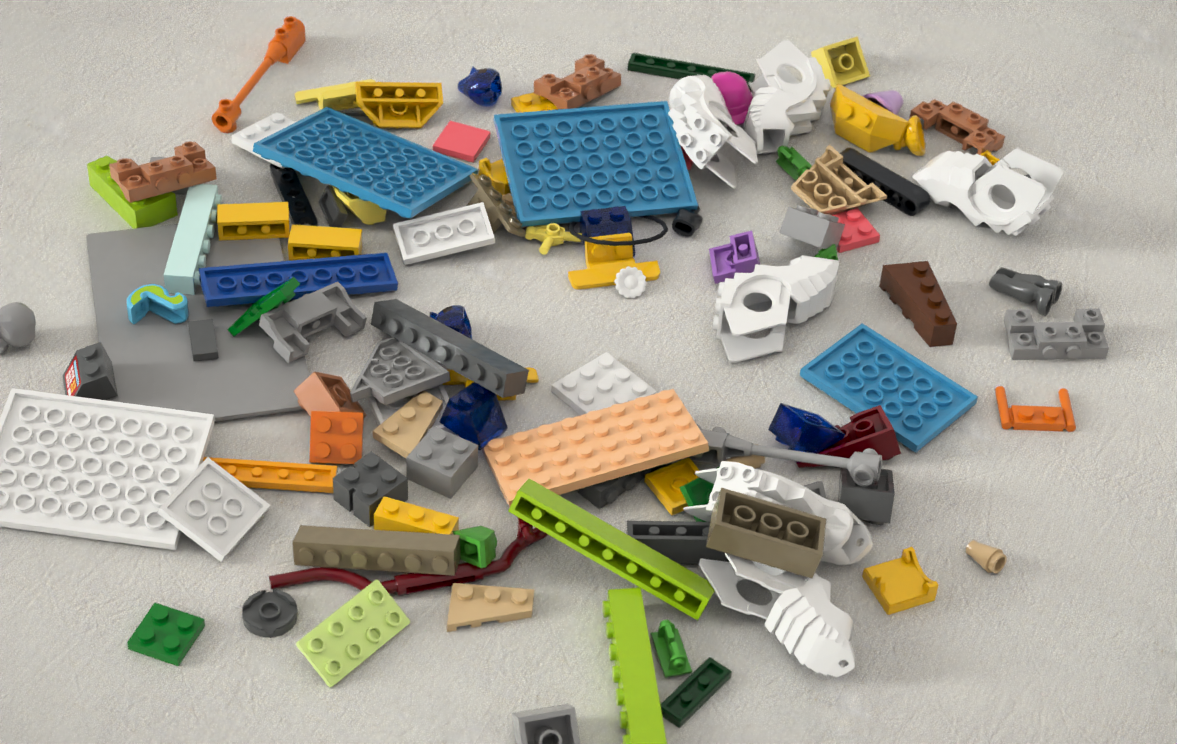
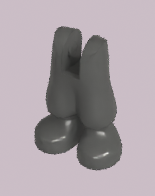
M1002 267L996 271V274L989 281V286L992 289L1009 295L1023 303L1029 304L1036 300L1038 313L1043 316H1047L1052 303L1056 304L1062 291V282L1046 280L1040 275L1022 274Z

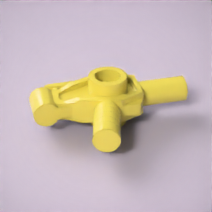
M555 223L527 226L525 231L526 239H537L543 242L539 248V252L543 255L548 253L551 246L564 244V241H582Z

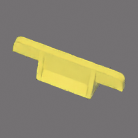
M368 79V80H362V81H356V82H376V81H375V80H372V79ZM355 82L303 90L295 93L296 104L317 101L320 110L325 107L336 111L359 107L356 104Z

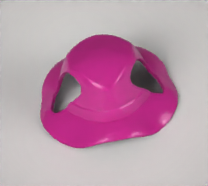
M733 72L714 74L711 79L719 88L732 121L736 125L744 123L753 99L746 80Z

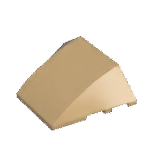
M830 144L826 147L824 154L815 159L814 165L809 170H805L791 186V190L811 208L830 215L887 199V195L874 183L867 185L843 164L844 157Z

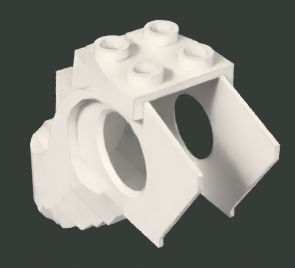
M783 40L761 59H757L763 74L754 82L749 83L754 97L743 128L756 142L757 154L777 152L780 146L788 145L790 135L811 132L812 125L810 121L820 119L822 108L826 103V97L831 89L830 80L825 79L822 66L818 63L815 57L808 58L789 40ZM785 66L798 69L802 73V81L800 82Z
M706 75L684 77L673 86L669 97L671 110L668 115L674 121L672 126L677 132L676 136L679 144L683 146L687 155L701 170L707 167L732 188H736L735 166L721 153L720 148L727 141L756 164L758 162L756 142L740 126H737L732 121L725 105V100L719 88L710 77ZM728 125L736 132L737 137L732 136L726 129ZM714 155L717 156L719 162H714L711 160Z
M1017 147L994 165L986 157L979 154L973 156L960 151L943 152L913 175V178L928 192L935 204L948 207L953 203L975 227L985 222L996 233L1004 230L1008 235L1013 233L1017 236L1026 228L1024 225L1030 227L1040 219L1038 214L1042 215L1052 207L1049 204L1054 199L1052 193L1064 172L1061 168ZM1020 168L1026 171L1031 179L1011 169Z
M801 255L799 258L790 260V266L755 264L754 272L735 273L734 279L725 278V282H720L718 296H721V298L716 299L715 312L719 316H714L713 330H717L716 339L722 340L728 361L737 363L774 352H782L786 323L799 324L805 322L808 317L815 316L816 313L823 312L824 308L830 306L835 292L840 261ZM771 328L770 333L760 339L744 336L745 334Z
M721 461L720 468L695 471L698 477L714 484L709 497L710 500L707 505L689 506L683 509L697 518L710 522L712 509L722 487L826 518L824 548L821 558L823 562L826 561L839 566L856 563L873 547L867 527L844 504L825 499L808 488L780 475L754 469L751 466L737 462Z
M725 553L730 562L700 559L699 566L719 597L721 605L748 615L752 614L766 619L764 625L769 632L776 634L779 642L786 646L789 654L797 657L802 666L805 664L817 674L821 673L825 676L839 677L854 669L855 656L850 643L854 633L853 620L849 614L830 602L831 582L819 577L816 572L813 578H808ZM742 579H749L766 587L772 594L771 602L767 605H756L746 601L737 591L738 582Z

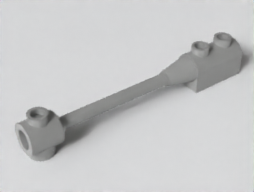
M698 424V428L708 442L709 451L687 457L693 463L720 466L721 461H725L727 457L758 455L846 468L849 470L854 482L860 486H869L873 481H878L882 468V455H878L875 450L870 448L865 449L863 452L855 451L850 458L754 445L749 441L726 433L722 427H714L711 431L702 429Z

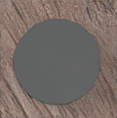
M273 589V592H266V590L258 591L249 596L242 608L244 626L250 633L259 637L272 638L281 636L290 631L297 622L298 610L296 601L290 594L281 590Z

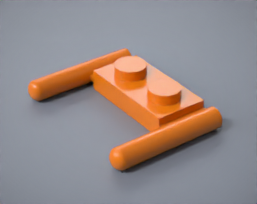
M1003 386L996 387L995 393L1003 429L1013 427V430L1063 432V429H1066L1068 432L1076 430L1067 389L1062 388L1058 392L1061 407L1012 405L1011 408H1008L1005 388Z

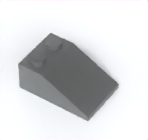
M841 468L838 502L844 504L861 520H868L869 523L874 525L890 523L895 495L892 470L881 469L878 481H873L869 486H860L854 482L848 469Z

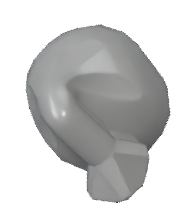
M9 303L0 308V354L6 351L9 345L15 348L24 347L35 339V315L23 303Z

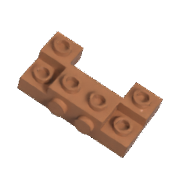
M587 54L575 61L574 73L562 79L557 78L553 74H545L543 77L535 80L534 94L547 98L558 109L577 108L621 86V74L614 72L611 68H605V60L596 58L595 55Z
M936 99L930 103L923 101L910 112L909 119L912 116H918L924 120L923 128L925 130L936 123L935 130L963 144L962 149L964 151L975 147L978 149L977 154L980 155L987 150L989 152L998 151L1003 147L1005 136L988 128V119L954 101L948 106Z
M185 142L181 146L174 147L175 156L137 165L132 159L123 158L109 164L111 178L119 185L125 198L130 203L217 180L215 166L206 159L205 150L196 142Z

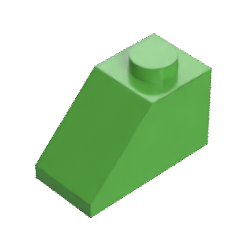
M476 526L453 531V535H460V560L484 568L496 557L497 538L494 530L484 526Z

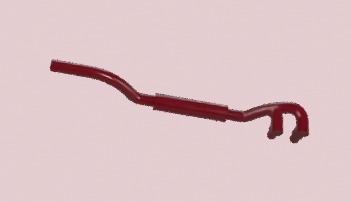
M518 517L517 538L505 549L500 559L491 561L487 567L480 568L466 562L458 565L455 576L406 573L395 575L393 580L380 583L389 594L396 593L397 596L449 587L453 583L465 584L481 581L484 576L505 572L511 567L514 559L524 548L545 538L548 534L538 528L533 529L531 524ZM331 567L310 568L269 576L271 589L315 581H336L348 584L362 591L372 583V581L352 571Z

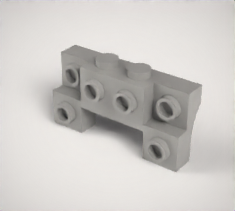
M335 282L262 314L259 326L274 340L273 348L290 363L308 354L310 343L305 337L332 325L346 337L364 329L367 317L353 304L346 289L339 282Z
M1030 309L1006 310L1004 324L1008 335L1011 359H1106L1109 347L1103 333L1105 323L1100 309H1076L1074 322H1033Z

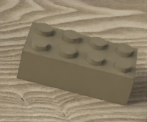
M721 487L712 509L706 547L797 575L813 578L823 556L826 518Z

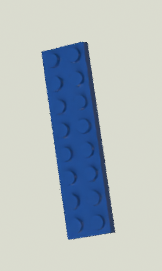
M388 253L199 268L200 283L207 307L255 303L292 277H295L300 285L294 290L296 295L291 300L299 299L305 294H310L335 282H339L346 289L348 295L397 291L398 281Z

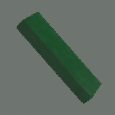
M709 657L660 704L662 717L680 728L731 678L732 671Z

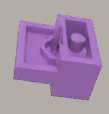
M752 230L729 236L730 244L709 248L715 284L725 282V278L734 279L735 273L754 272L755 264L760 265Z

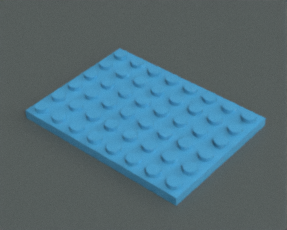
M659 101L494 115L493 121L516 216L522 224L521 227L678 213L679 209L697 210V199L682 149L676 136L677 132L672 126L674 122L668 115L670 111L668 102Z
M325 107L259 140L253 146V152L261 155L264 159L274 160L283 167L300 171V174L304 176L314 177L323 184H330L339 188L342 192L359 196V199L363 201H370L382 209L392 210L403 218H412L472 181L470 178L472 173L478 174L477 168L329 107Z

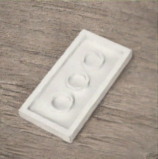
M483 202L393 224L404 266L495 243V237Z

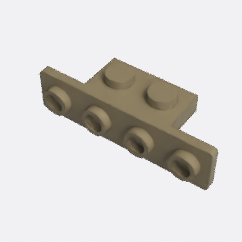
M472 173L470 178L478 188V191L466 206L484 203L493 234L503 224L509 233L524 237L526 233L521 227L522 224L513 216L510 206L501 199V193L494 189L492 180L486 175L482 174L480 176Z

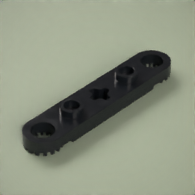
M271 163L270 174L282 202H288L291 223L293 225H304V222L306 224L308 222L309 226H318L315 213L295 169L285 167V170H277L280 167Z

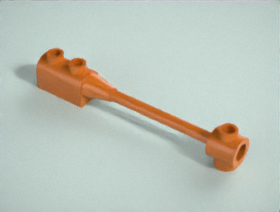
M292 16L284 19L283 26L275 30V36L268 44L264 61L232 101L229 99L219 101V107L212 115V122L221 132L231 133L236 130V121L241 116V108L239 106L268 68L277 61L289 64L305 43V26L299 19Z

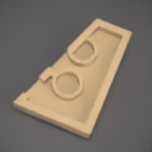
M425 390L420 392L373 430V438L406 458L424 438L428 429L432 428L443 409V401Z
M453 583L447 632L456 631L457 627L471 625V628L479 627L482 622L496 620L499 623L531 618L534 589Z

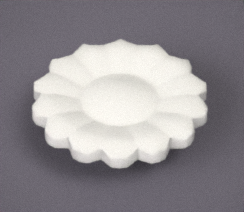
M628 266L625 269L622 268L616 274V279L614 280L616 284L615 289L619 291L620 295H624L625 298L630 297L634 299L636 296L639 297L645 291V286L647 285L645 281L646 276L636 267L631 268Z

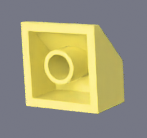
M858 37L827 45L811 52L812 57H815L822 66L825 79L830 80L833 88L837 84L845 85L870 77Z

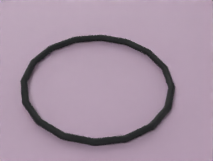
M636 216L662 225L663 231L653 237L635 241H606L585 237L575 232L573 227L578 222L573 221L569 225L570 233L578 239L594 244L611 246L649 243L662 238L668 231V228L664 221L655 216Z

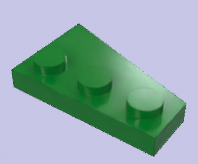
M292 277L253 303L227 330L233 337L256 320L259 321L262 314L276 309L282 303L285 304L296 295L294 290L300 283L295 277Z

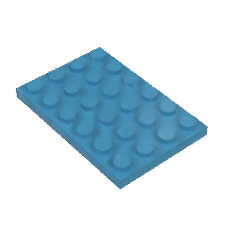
M863 323L800 370L802 378L855 413L881 405L894 428L897 441L915 453L971 409L978 399V396Z

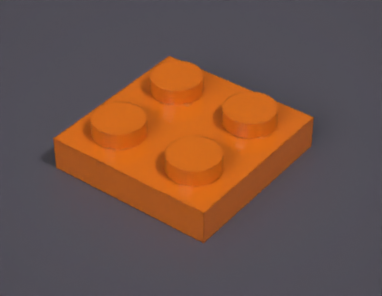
M312 410L309 463L354 464L361 459L363 452L364 412Z

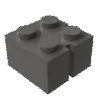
M372 451L355 462L354 468L349 466L333 477L334 500L349 512L353 510V515L369 527L374 525V513L384 496L403 502L408 500V478Z

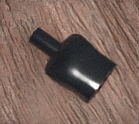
M698 206L697 210L679 209L672 223L673 230L686 237L692 236L703 221V217L698 214L700 207Z

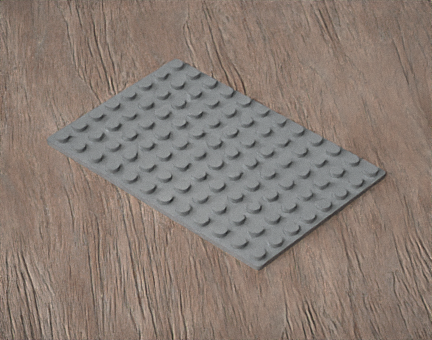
M178 224L92 233L86 236L98 339L112 361L118 396L107 401L214 414L215 421L304 410L298 404V397L294 390L309 377L305 356L288 363L273 348L274 340L259 326L260 320H256L234 337L227 330L253 303L207 307L202 287L197 285L195 295L183 294L187 297L189 317L186 321L174 324L151 311H148L146 316L136 324H132L129 321L127 298L134 290L149 284L161 285L165 288L164 272ZM213 224L214 237L209 239L210 252L205 254V268L284 261L279 238L219 241L218 224ZM213 319L219 358L193 361L188 322Z

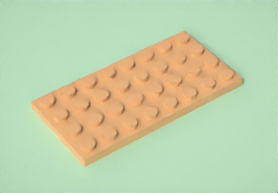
M674 389L663 390L657 394L639 397L622 404H614L608 408L590 411L587 414L573 418H565L559 422L541 425L538 428L524 432L520 431L513 435L492 439L481 444L482 452L509 508L518 490L529 478L552 492L561 495L709 451L706 438Z

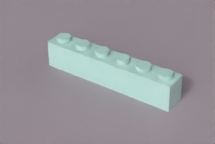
M198 184L188 188L164 272V283L168 293L175 294L179 292L181 294L195 295L197 285H201L199 268L206 267L205 254L210 252L209 239H213V224H217V204H222V195H218V185Z

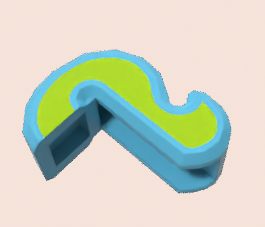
M143 285L134 290L127 298L128 319L132 324H136L145 317L148 311L174 324L182 323L189 317L187 297L179 292L175 293L174 296H170L168 290L161 285Z

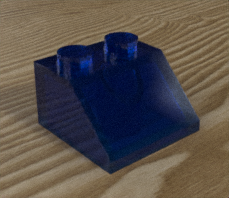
M626 206L581 211L579 232L582 233V236L598 237L631 233L632 241H634L632 223ZM633 245V257H635V246H634V245Z
M475 382L448 400L439 421L459 437L477 444L479 451L490 440L496 439L506 432L508 428L497 395Z
M780 403L768 429L776 436V441L789 446L788 450L815 454L842 440L845 436L842 431L819 414L784 403Z

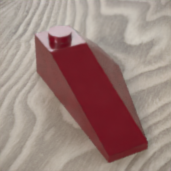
M881 405L856 413L850 417L851 422L842 427L836 425L830 428L831 433L827 436L815 437L794 449L795 451L850 458L855 451L863 452L865 449L870 448L875 450L878 455H882V460H889L901 454L894 428ZM795 461L798 468L826 466Z

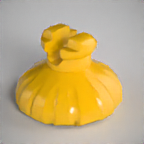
M912 116L908 120L909 123L902 141L893 144V148L901 150L902 147L907 146L913 154L923 156L926 148L924 131L919 117Z

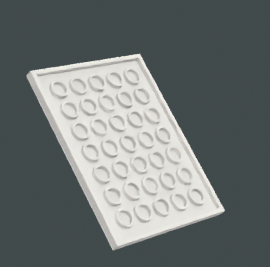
M12 388L0 418V527L176 550L182 531L157 512L164 502L203 462L215 422L214 414Z

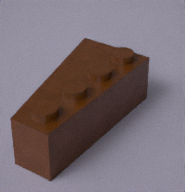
M918 261L883 265L879 287L890 294L889 299L894 305L898 304L900 306L903 316L914 323V329L929 347L953 345L957 322L929 262Z

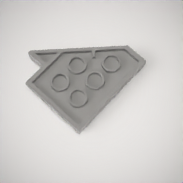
M390 337L377 342L350 391L351 401L356 402L373 396L384 406L394 404L400 399L415 396L429 388L439 387L441 384L450 381L449 371L430 357L398 339Z

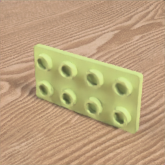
M374 580L296 643V646L325 683L332 687L410 623V620L379 580Z

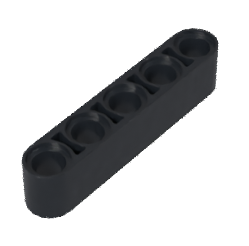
M846 148L840 153L844 157L843 164L867 185L874 183L887 195V199L883 201L903 213L914 216L930 204V196L923 188L855 149Z

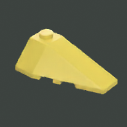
M333 186L339 199L362 223L373 225L377 222L385 221L386 209L380 208L373 202L363 201L354 194L342 192L339 188Z

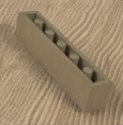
M300 525L292 541L294 565L455 576L461 559L460 535Z

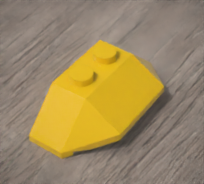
M355 82L356 104L378 128H422L443 105L441 83Z
M837 84L830 102L835 134L869 153L902 141L909 123L907 120L841 84Z

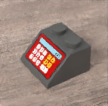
M99 342L77 350L62 375L65 395L108 400L118 396L112 361L102 343Z

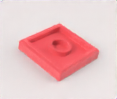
M449 121L433 144V151L474 163L490 139L491 131Z

